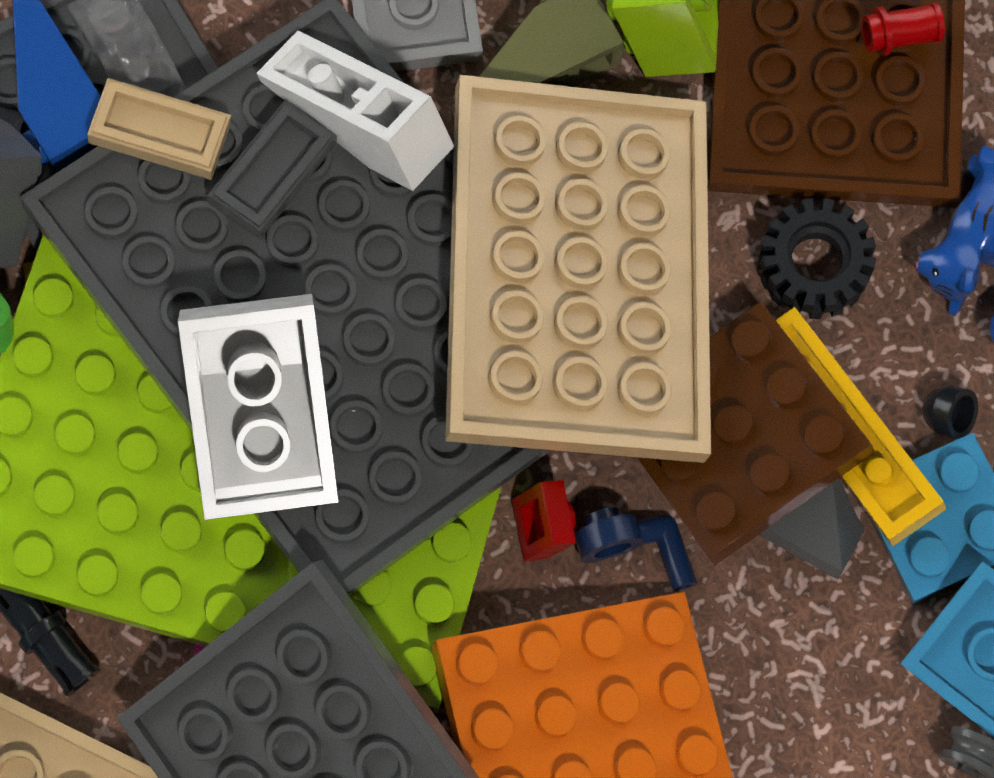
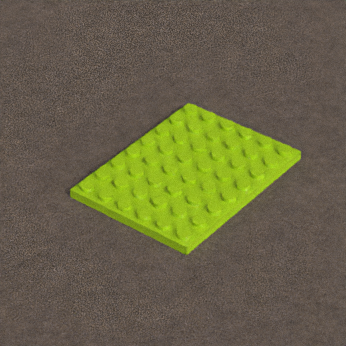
M43 235L13 319L14 335L12 342L0 356V588L206 647L295 577L298 572L254 513L204 519L193 432ZM501 487L349 596L430 710L435 713L439 711L443 695L431 645L437 639L458 636L461 633Z

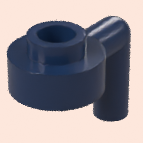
M610 507L598 510L582 519L584 527L575 533L576 545L581 560L584 563L599 562L628 553L640 545L657 542L673 592L697 585L678 524L670 515L664 514L636 520L635 515H621L618 507Z

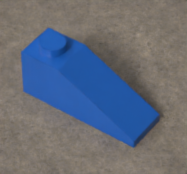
M13 0L18 110L29 129L21 135L42 155L41 166L43 167L50 163L55 173L97 147L88 143L87 133L101 96L41 1Z

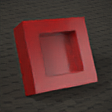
M563 480L539 482L512 499L524 562L550 558L576 543L574 534L576 526L575 512L571 503L567 500Z

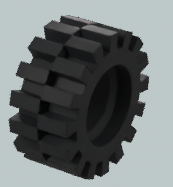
M813 198L802 200L800 207L796 210L792 204L784 208L780 218L774 217L769 224L758 259V270H762L763 274L761 282L765 290L770 288L773 292L771 299L778 306L784 302L790 306V310L795 307L799 313L801 311L810 313V319H821L823 313L829 312L831 317L841 314L847 305L852 307L859 300L862 292L865 291L876 263V258L873 257L876 248L874 237H866L869 226L862 218L855 223L851 219L855 210L845 205L841 212L832 209L835 200L826 198L823 199L821 206H814ZM808 239H821L830 243L840 257L839 271L831 278L821 281L804 277L797 271L793 263L792 253L795 247Z

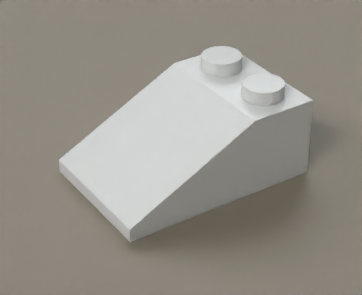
M312 294L180 310L178 327L204 519L338 503Z

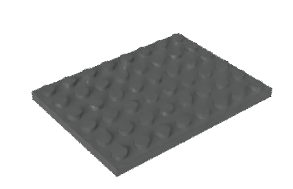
M323 0L173 97L231 115V126L212 180L97 146L20 196V200L24 210L192 432L178 327L180 310L312 294L338 503L254 513V515L298 573L312 562L323 559L346 593L351 596L551 450L445 441L454 147L412 191L368 168L336 142L335 147L261 239H258L208 204V194L284 102L281 97L260 81L256 73L297 31L403 82L338 0Z

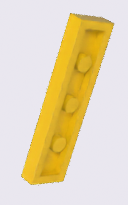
M794 307L776 321L872 444L875 453L841 476V478L893 547L945 511V503Z

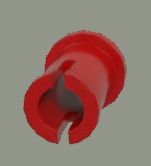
M937 2L929 3L926 6L889 12L883 6L875 7L871 14L863 15L861 19V36L866 51H877L880 56L890 55L892 48L928 42L938 43L943 41L945 35L944 16Z

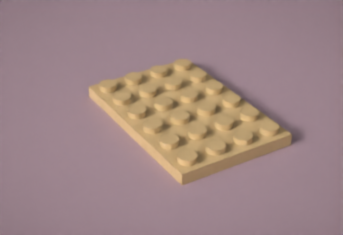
M468 75L459 76L455 87L446 442L704 463L711 455L706 101Z

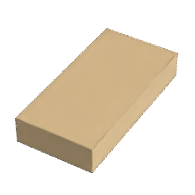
M108 78L87 133L88 143L212 180L231 126V115Z

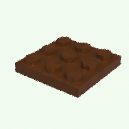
M760 301L710 337L711 455L704 463L639 457L637 459L713 565L716 566L873 455L875 451L867 437Z

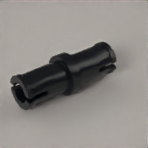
M0 588V612L21 637L18 645L25 654L34 653L61 686L63 693L67 697L74 694L90 681L88 677H94L99 673L100 669L98 666L91 662L64 627L67 624V620L59 611L52 613L42 600Z

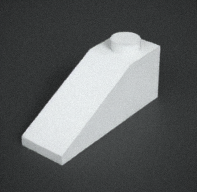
M297 31L256 73L260 81L284 101H288L337 135V143L368 168L412 191L454 147L431 96L300 31Z

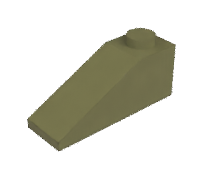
M541 0L539 5L531 10L479 77L574 87L622 63L624 42L600 0ZM455 108L452 110V128H453V133H454V122H455Z

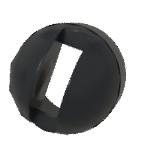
M944 385L941 388H936L924 399L922 406L923 418L928 427L936 433L960 439L968 435L975 425L978 415L977 396L970 389L954 385Z

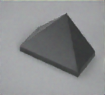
M837 479L759 534V536L832 577L839 579L864 529L840 479Z

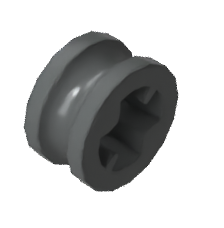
M958 726L951 727L948 735L953 741L950 749H943L939 759L945 764L975 778H994V740L970 729Z

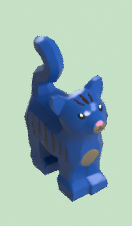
M982 146L977 156L972 154L965 169L964 177L973 186L952 213L946 239L935 248L922 251L916 263V271L928 279L931 290L949 300L948 314L953 316L959 313L966 298L974 291L979 282L980 262L994 267V149ZM993 314V316H992V318H991V326H990V334H991V337H992V339H993V342H994V314Z

